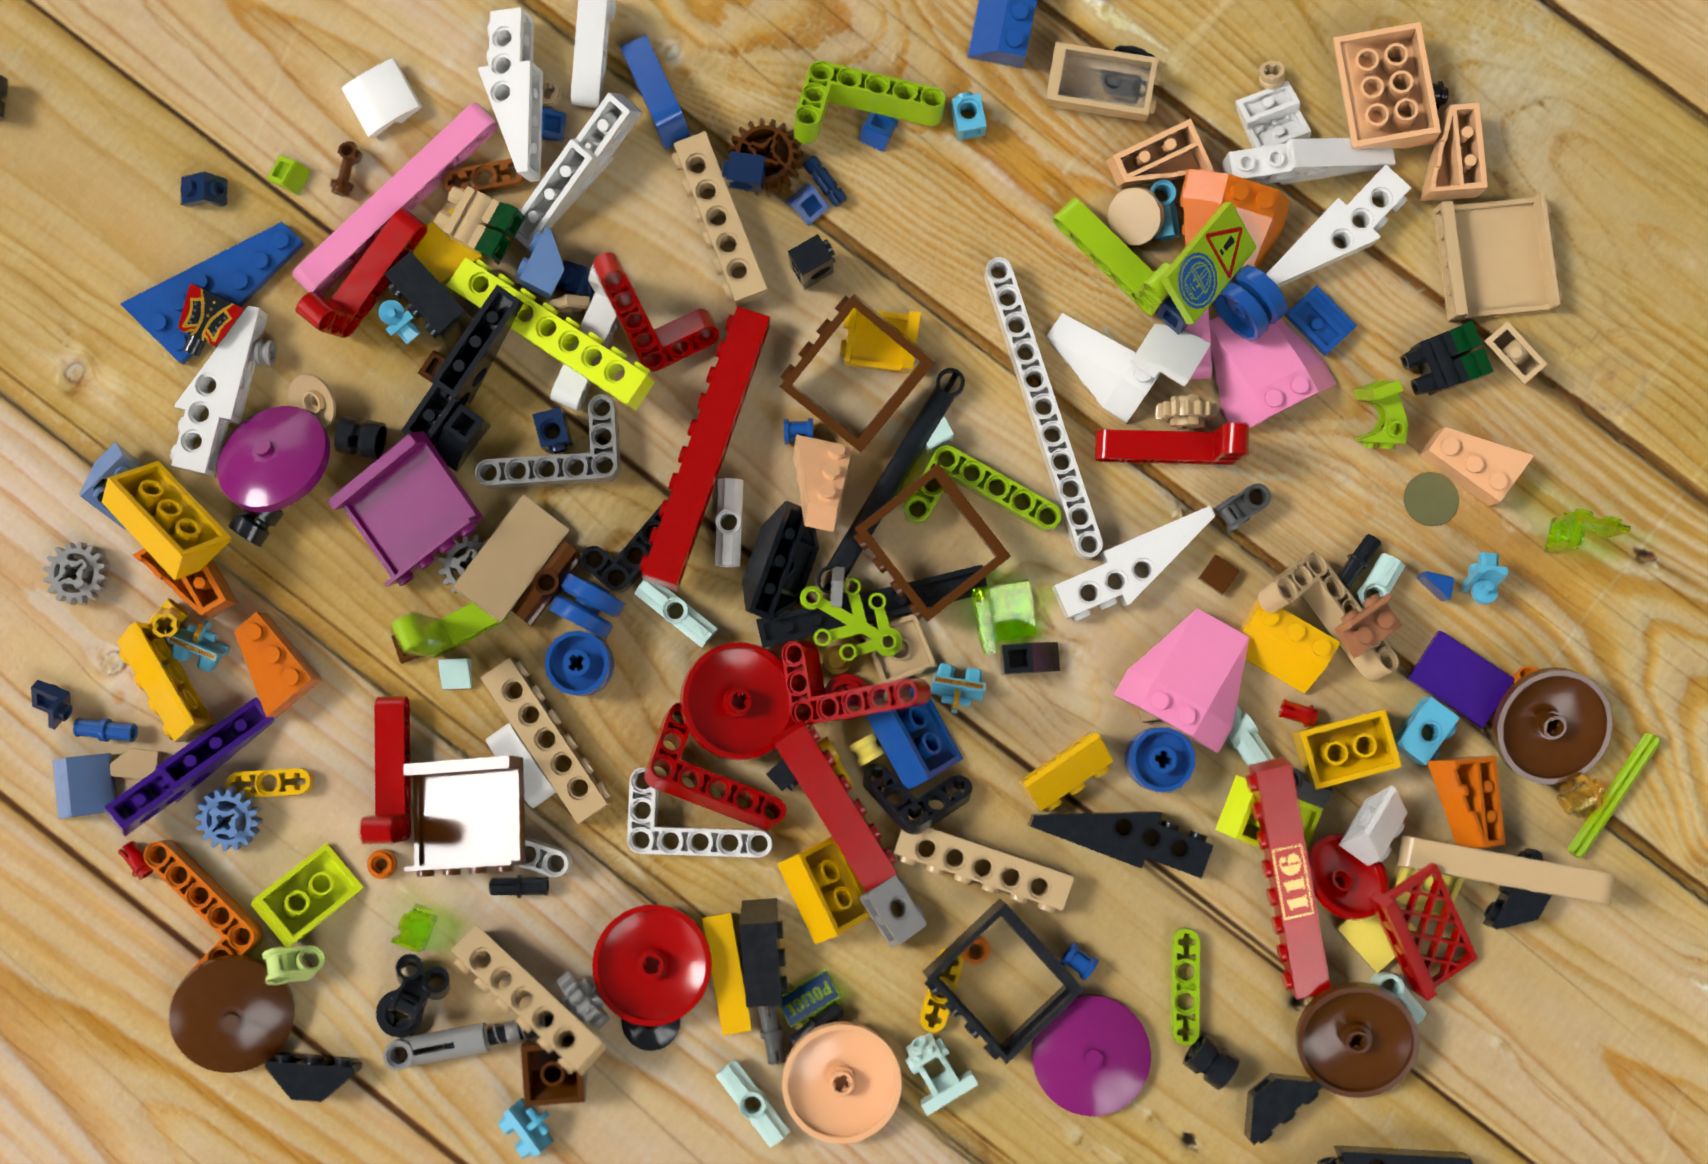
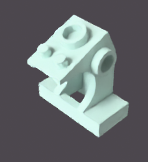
M929 1032L925 1036L917 1037L910 1045L905 1047L909 1055L905 1059L907 1065L914 1075L918 1072L921 1074L931 1091V1094L920 1100L921 1107L927 1116L978 1085L971 1069L957 1076L946 1058V1055L950 1052L941 1037L935 1040L932 1033ZM937 1057L946 1070L931 1079L924 1064Z

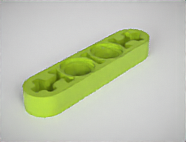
M1183 927L1177 929L1171 938L1170 1031L1176 1042L1180 1045L1189 1046L1197 1041L1200 1033V939L1196 932L1190 928ZM1185 933H1187L1189 938L1193 939V944H1188L1187 954H1194L1193 959L1187 957L1177 959L1178 953L1184 955V947L1178 943V939H1183ZM1183 963H1189L1193 967V975L1185 980L1179 978L1177 973L1178 967ZM1182 993H1189L1193 997L1192 1006L1185 1010L1180 1009L1177 1004L1178 997ZM1177 1014L1185 1016L1193 1014V1019L1187 1017V1027L1192 1029V1033L1187 1034L1186 1039H1183V1036L1177 1033L1178 1029L1183 1028V1019L1181 1017L1177 1018Z

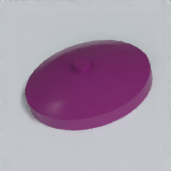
M277 406L260 411L242 422L224 443L217 462L219 485L236 505L245 510L272 512L286 508L306 496L323 476L330 458L331 446L329 435L320 421L309 411L302 408Z
M1083 994L1071 1002L1033 1039L1031 1058L1034 1073L1040 1086L1054 1103L1074 1114L1102 1116L1125 1107L1142 1090L1150 1070L1151 1049L1144 1027L1126 1006L1106 996Z

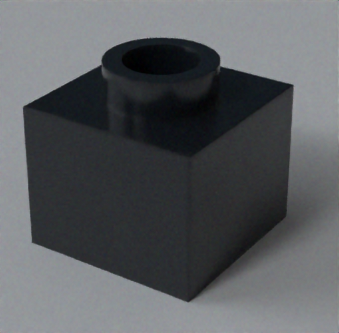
M783 758L766 774L781 791L786 787L792 791L799 784Z

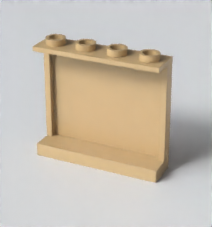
M1545 191L1529 198L1454 205L1453 201L1441 202L1433 210L1448 321L1551 311L1560 305L1562 288L1557 283L1558 259L1553 254L1552 245L1554 244L1555 236L1553 229L1549 225L1548 217L1550 216L1551 207L1549 201L1546 200Z

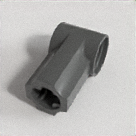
M1292 767L1297 798L1325 808L1333 794V785L1314 790L1307 774Z

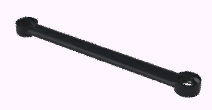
M946 368L938 374L934 389L827 566L819 571L817 585L824 594L831 595L829 590L831 589L832 576L823 588L820 584L822 574L827 570H833L834 567H845L844 582L846 581L848 574L863 551L854 538L858 534L854 528L897 495L954 398L962 393L965 378L959 370ZM952 373L949 382L944 390H942L940 387L941 377ZM959 377L961 381L959 389L953 393H949L956 379ZM881 520L867 530L871 536Z

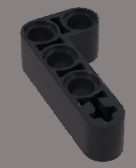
M661 505L615 559L602 548L590 546L581 554L582 566L610 590L617 593L627 591L643 573L639 571L641 562L632 564L629 559L630 554L636 549H641L644 554L649 555L653 544L649 543L648 534L654 526L659 527L660 525L658 520L661 518L659 516ZM594 553H601L603 557L601 565L596 568L589 565L590 556ZM622 571L625 575V581L620 586H613L611 584L612 574Z

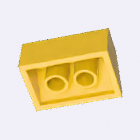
M1258 599L1239 629L1240 632L1249 636L1245 660L1302 694L1307 692L1325 670L1341 643L1283 608L1274 613L1265 611Z
M1385 709L1372 710L1291 732L1299 761L1314 790L1402 767Z
M1089 732L1018 782L1038 811L1045 809L1047 812H1050L1062 803L1059 798L1068 792L1073 796L1085 788L1084 781L1091 776L1097 779L1110 770L1108 765L1113 762V759L1098 732Z
M832 836L777 863L815 944L839 936L870 917L859 899L865 893L863 886Z

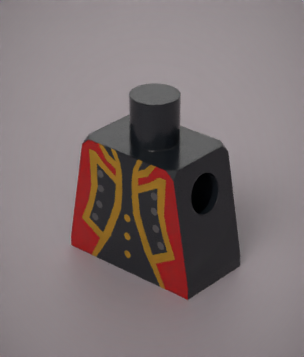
M191 283L178 324L179 330L189 334L183 350L199 357L206 342L218 347L246 308L195 283Z

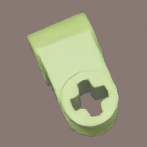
M312 945L291 948L277 947L262 953V958L267 964L268 976L266 977V984L268 985L308 981L316 975L325 962L323 951ZM302 959L310 961L313 968L305 966Z

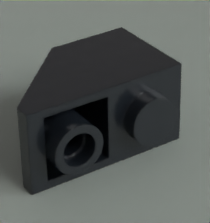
M460 403L444 425L435 448L445 463L458 472L491 425Z
M1058 642L1019 643L999 646L1002 675L1060 671Z

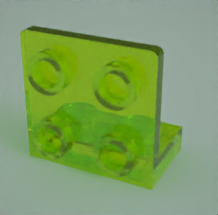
M1575 509L1572 513H1564L1562 516L1552 518L1544 552L1557 555L1576 550L1583 543L1585 533L1610 538L1630 533L1631 526L1622 524V520L1619 518L1605 516L1601 519L1593 517V512Z
M1028 579L972 589L979 643L984 655L995 654V643L999 641L1037 634L1031 583Z

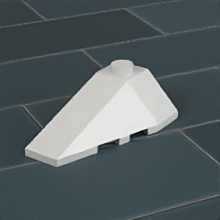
M1064 313L1060 315L1046 336L1063 360L1075 371L1083 385L1094 395L1098 404L1125 424L1161 373L1159 371L1155 378L1130 363L1136 352Z

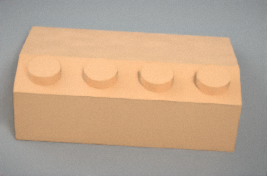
M1421 22L1333 37L1352 149H1406L1435 144L1441 133Z

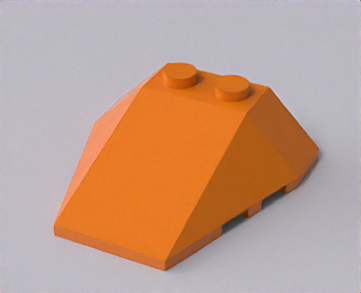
M1187 169L1180 196V205L1183 207L1184 212L1182 235H1185V248L1224 202H1232L1257 247L1243 266L1250 265L1259 269L1283 230L1290 200L1279 189L1232 174Z

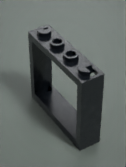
M1000 898L922 971L928 979L924 984L935 996L941 993L948 1000L944 1006L955 1018L961 1015L967 1021L964 1025L966 1030L975 1039L981 1036L987 1043L983 1048L994 1060L1000 1057L1006 1064L1084 991V988ZM999 917H1002L1063 984L1002 1044L938 976Z

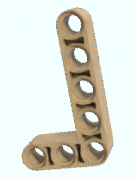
M1311 552L1290 565L1259 591L1258 601L1261 607L1269 613L1277 612L1302 595L1334 639L1341 642L1339 644L1366 680L1375 682L1398 669V657L1385 639L1357 658H1353L1334 628L1343 623L1340 619L1343 615L1353 609L1359 612L1362 608L1327 561L1317 552Z

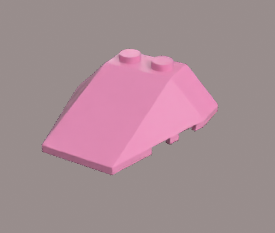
M1220 316L1209 321L1211 356L1216 374L1215 381L1216 385H1218L1220 411L1226 423L1249 424V429L1279 412L1337 385L1324 359L1282 319L1278 320L1275 324H1270L1268 330L1255 341H1249L1237 335L1224 323Z
M1197 608L1127 670L1114 696L1139 710L1141 708L1189 735L1195 742L1218 754L1233 728L1249 636Z

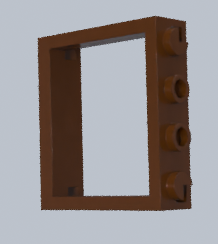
M854 293L851 298L845 295L835 307V310L839 312L832 321L827 318L816 332L820 336L815 343L812 344L808 341L798 353L802 357L795 367L790 364L780 377L784 381L779 387L862 453L935 364L936 360ZM853 308L919 361L859 436H856L793 384Z
M939 463L854 528L858 533L854 536L858 544L864 551L867 548L871 549L876 556L872 562L882 574L888 571L894 579L890 585L900 597L906 594L912 602L908 608L918 620L924 617L927 622L1011 557ZM934 478L995 558L928 609L867 530Z

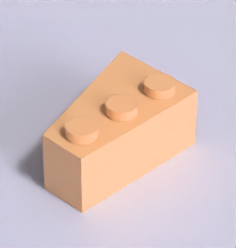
M1479 103L1450 105L1439 118L1441 133L1432 147L1420 201L1475 198L1488 188Z
M1191 118L1106 160L1118 187L1155 183L1159 180L1173 181L1185 179L1187 169L1215 172Z
M1448 427L1435 432L1419 453L1421 458L1487 506L1502 501L1534 457V455Z
M796 435L793 464L797 473L796 480L800 490V503L805 526L834 532L849 472L853 446Z

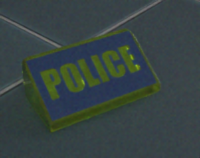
M827 969L789 991L788 994H784L782 996V1005H779L788 1025L792 1028L841 998L842 994Z

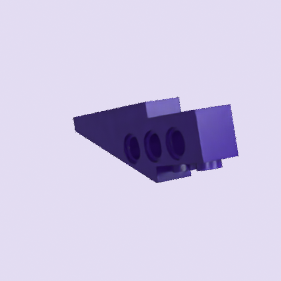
M257 697L253 698L156 766L154 772L105 805L106 814L124 837L173 802H179L274 723V718L266 717L260 700Z

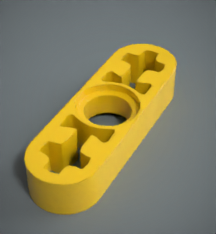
M305 768L242 771L232 773L225 783L227 790L229 787L235 786V782H239L240 777L244 782L255 781V787L242 788V790H246L245 798L299 795L308 793L313 788L314 776ZM298 773H300V778H305L306 780L305 784L300 786V790L296 784L285 785V779L298 778ZM269 774L277 779V787L271 792L263 787V779ZM235 788L236 793L238 794L241 790L240 788Z
M949 946L942 948L938 952L936 958ZM961 954L955 959L958 961L957 965L952 964L950 966L949 975H955L953 980L945 975H938L942 981L949 984L954 994L963 966ZM927 987L920 1012V1022L926 1031L935 1033L945 1027L949 1010L939 1005L937 1015L941 1018V1021H935L933 1026L929 1025V1020L925 1018V1015L931 1014L934 1008V1004H928L929 999L940 1004H944L948 1000L945 997L935 996Z

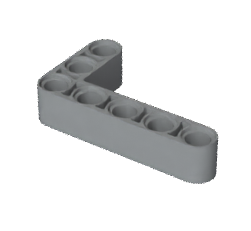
M602 394L596 395L590 400L588 405L590 453L486 459L476 466V479L490 489L610 482L615 480L621 472L617 406L610 397ZM603 403L609 404L610 411L607 415L598 416L596 414L599 405ZM602 432L611 433L612 438L608 444H598V437ZM603 461H613V468L609 473H600L599 467ZM576 462L584 463L583 472L577 476L572 475V465ZM547 464H554V474L550 477H543V467ZM521 465L525 466L526 474L524 477L514 479L513 472L515 468ZM492 467L496 468L497 476L495 479L486 481L484 477L486 470Z

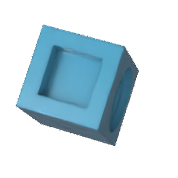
M972 92L958 94L951 101V113L957 141L985 136L987 125L980 93L974 95ZM970 110L975 114V117L966 119L962 117L961 112Z

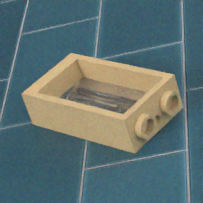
M1056 42L1045 106L1146 122L1149 113L1154 114L1157 96H1152L1154 85L1159 86L1162 68L1157 67L1159 58ZM1104 79L1107 80V82H1108L1109 85H1111V86H1114V85H1115V86H1117V88H1114V89L1112 88V89H1111V88L1107 87V85L1105 84Z

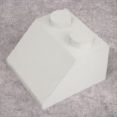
M1391 785L1366 798L1339 844L1340 847L1367 866L1378 861L1383 862L1391 852V847H1389L1393 838H1397L1404 829L1405 824L1402 822L1407 815V811L1397 789Z

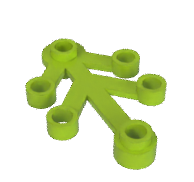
M849 578L843 584V591L848 595L853 615L840 607L832 606L830 601L823 598V593L818 587L808 586L802 590L800 603L804 608L808 610L818 608L846 624V626L831 630H817L813 637L816 645L824 647L831 641L863 634L872 640L855 646L852 644L842 645L839 649V656L842 660L852 661L856 656L874 651L888 657L900 651L902 637L896 629L889 626L885 611L886 598L883 594L874 593L868 599V605L875 613L877 629L867 623L859 594L861 584L857 579ZM848 582L856 583L857 590L851 593L846 589ZM809 592H814L817 595L815 603H809L806 600V595ZM878 596L882 599L880 607L873 606V597ZM824 632L828 635L826 643L818 642V633ZM885 636H890L893 639L891 647L883 645L882 641ZM845 647L853 649V656L851 658L843 656L842 651Z

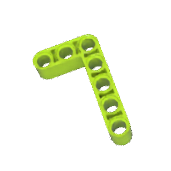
M816 61L809 67L796 108L794 136L801 143L810 144L815 142L820 135L829 102L926 126H934L939 124L943 118L946 96L941 89L827 61Z
M1073 197L1052 218L1057 228L1148 315H1154L1160 309L1162 303L1170 296L1160 279L1170 267V264L1163 263L1153 272L1077 198Z
M944 445L939 447L922 474L924 475L939 463L938 457L940 455L950 454L954 459V464L950 467L942 465L941 467L953 482L1040 531L1049 532L1060 523L1061 511L1055 504L952 446ZM967 468H974L978 471L979 478L976 481H968L965 479L963 471ZM992 482L1001 483L1004 487V493L1000 496L991 494L989 484ZM923 486L908 498L904 508V515L910 523L915 525L922 524L929 518L944 492L941 487L935 492H929ZM1018 496L1027 498L1029 508L1019 510L1014 504V499ZM914 503H920L924 506L926 513L921 517H914L911 515L909 507ZM1043 510L1052 512L1054 523L1047 525L1041 522L1040 512Z
M470 603L442 619L413 612L395 620L390 625L405 653L436 658L508 620V617L506 615L499 623L475 604Z

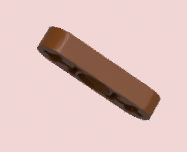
M512 158L451 170L444 176L443 185L446 191L450 193L453 187L451 185L455 183L456 178H459L462 182L470 181L468 175H471L472 182L475 185L473 189L485 194L519 187L527 179L519 173H516L515 179H512L510 175H503L510 173L511 168L515 167ZM497 169H500L502 174V182H500L499 175L496 172ZM485 171L491 172L493 174L492 182L488 185H480L478 183L479 175ZM469 182L460 184L462 189H466L467 186L472 188Z

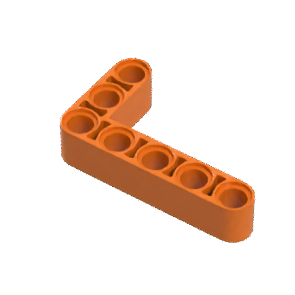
M162 840L147 845L144 850V860L147 865L222 937L190 971L210 959L220 957L222 950H225L229 955L248 956L263 939L264 933L261 925L173 840ZM161 846L167 853L164 861L158 857V850ZM181 867H184L188 874L185 881H182L178 874ZM202 887L208 891L206 902L201 900L199 895ZM222 908L227 909L229 912V920L227 922H224L220 917ZM243 928L250 932L251 937L248 943L241 938Z

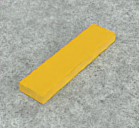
M732 912L703 917L704 932L712 955V978L722 1034L725 1036L752 1031L749 1007H746L744 978Z

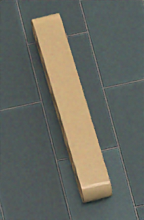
M1402 836L1397 864L1400 867L1421 870L1432 862L1438 866L1442 875L1611 905L1615 879L1613 874L1414 837Z

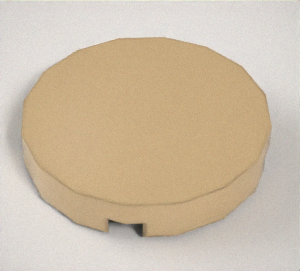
M1143 187L1127 188L1121 191L1111 201L1108 210V223L1111 231L1123 243L1131 246L1143 245L1153 240L1162 230L1165 220L1164 207L1161 201H1158L1151 190Z

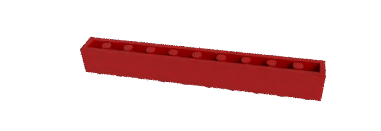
M738 306L735 314H729L725 325V331L728 332L725 341L720 340L715 356L719 359L716 367L711 366L707 375L706 383H709L707 393L702 392L699 397L697 409L700 412L697 420L692 419L687 433L691 438L688 446H682L678 457V462L681 463L679 472H673L668 489L672 491L669 500L664 499L661 504L659 516L662 519L659 528L654 526L649 539V543L653 544L649 555L644 554L639 571L643 572L642 576L646 582L678 592L770 329V316Z

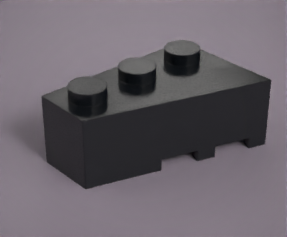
M410 251L385 273L386 277L392 282L388 287L399 300L405 297L409 301L406 307L417 319L423 316L427 321L424 327L435 339L441 336L453 349L471 323L472 318Z
M777 898L742 900L739 926L746 1007L782 1005L783 994H788L787 975L782 976L781 966H786L785 948H780V939H784L783 920L778 921Z

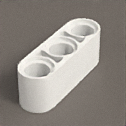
M510 722L486 738L488 746L496 757H523L524 799L531 808H535L557 793Z
M525 837V847H533L536 850V858L533 862L525 859V865L517 866L550 877L562 876L570 871L573 859L568 851ZM554 855H559L564 860V867L561 871H557L551 866V859Z

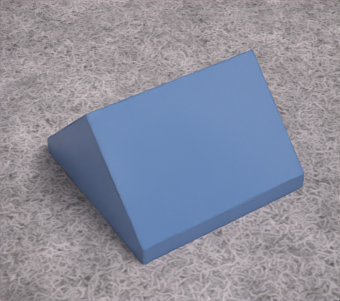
M111 753L67 757L52 761L58 819L106 813L104 806L116 798L114 777L110 774Z

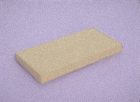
M523 494L452 588L500 623L528 587L535 574L542 568L569 532V529Z

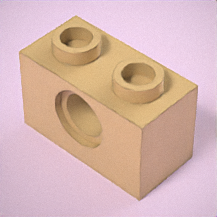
M1508 321L1484 341L1523 385L1548 365Z

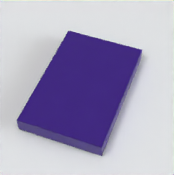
M1440 630L1436 632L1408 675L1407 680L1479 728H1483L1514 681V678Z

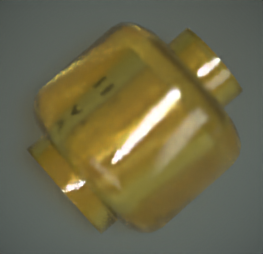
M1581 774L1559 787L1557 800L1568 816L1573 814L1577 818H1583L1603 806L1602 795L1605 794V790L1596 778L1591 780L1588 776Z

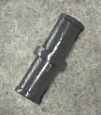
M766 1006L757 1007L762 1026L760 1036L765 1041L768 1064H778L777 1059L780 1060V1063H783L787 1059L781 1036L784 1034L783 1027L779 1026L776 1006H767V1008Z

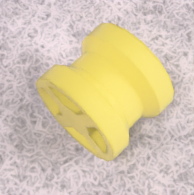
M874 732L849 746L850 750L855 752L858 757L857 763L859 767L885 753L884 749L877 745V737Z

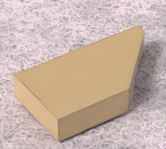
M565 294L546 303L558 310V314H561V316H566L588 309L590 298L587 296Z
M130 748L110 763V774L115 777L144 779L156 770V766L161 764L162 752Z

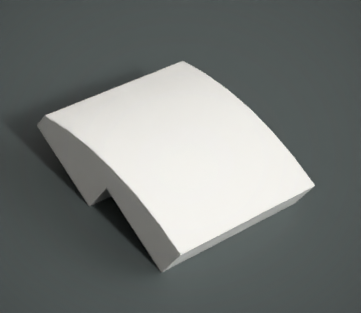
M394 58L369 69L342 88L369 137L375 138L394 122L403 123L422 108L398 62Z
M1289 81L1284 82L1277 89H1265L1235 101L1239 118L1252 148L1284 144L1289 139H1308L1311 136V129L1299 110L1300 101Z
M1154 324L1130 363L1154 378L1160 371L1185 387L1211 344L1184 330L1178 335L1167 325Z

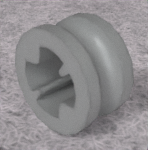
M258 339L254 347L256 364L262 366L266 363L268 366H274L277 357L275 341L268 340L265 343L264 340Z

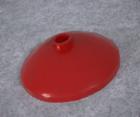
M1345 834L1325 836L1316 842L1308 853L1315 897L1328 911L1347 920H1364L1375 915L1376 913L1368 897L1377 891L1382 894L1389 891L1388 876L1383 863L1378 861L1367 866L1340 847L1339 844Z

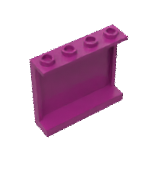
M424 431L409 433L327 500L333 510L341 508L345 510L391 577L384 583L386 587L397 583L399 586H403L415 577L413 573L417 569L423 570L435 562L433 558L439 552L444 554L456 545L454 540L460 536L462 538L474 532L477 529L475 524L484 518Z

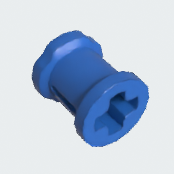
M808 418L807 421H789V419H784L785 445L795 442L796 435L814 438L813 418Z
M1074 941L1066 949L1059 962L1062 965L1067 964L1079 973L1080 978L1085 981L1094 971L1099 960L1081 950L1079 944Z

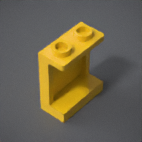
M853 308L845 318L843 325L844 329H848L847 340H841L839 354L840 357H844V366L910 374L914 367L915 357ZM877 311L917 344L921 312L909 311V315Z

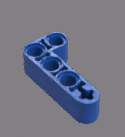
M646 34L620 45L623 56L653 119L665 150L674 147L673 143L691 137L680 106Z

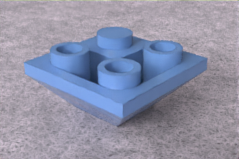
M545 227L542 234L538 231L536 232L528 250L532 255L530 259L523 258L515 277L519 278L518 287L551 298L564 272V266L552 231Z
M115 442L94 462L79 495L126 530L102 503L108 477L144 465Z

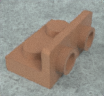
M1377 593L1362 602L1363 609L1359 612L1356 609L1349 611L1340 618L1343 623L1334 628L1353 658L1361 656L1402 627V624L1387 604L1393 598L1390 593L1379 597Z

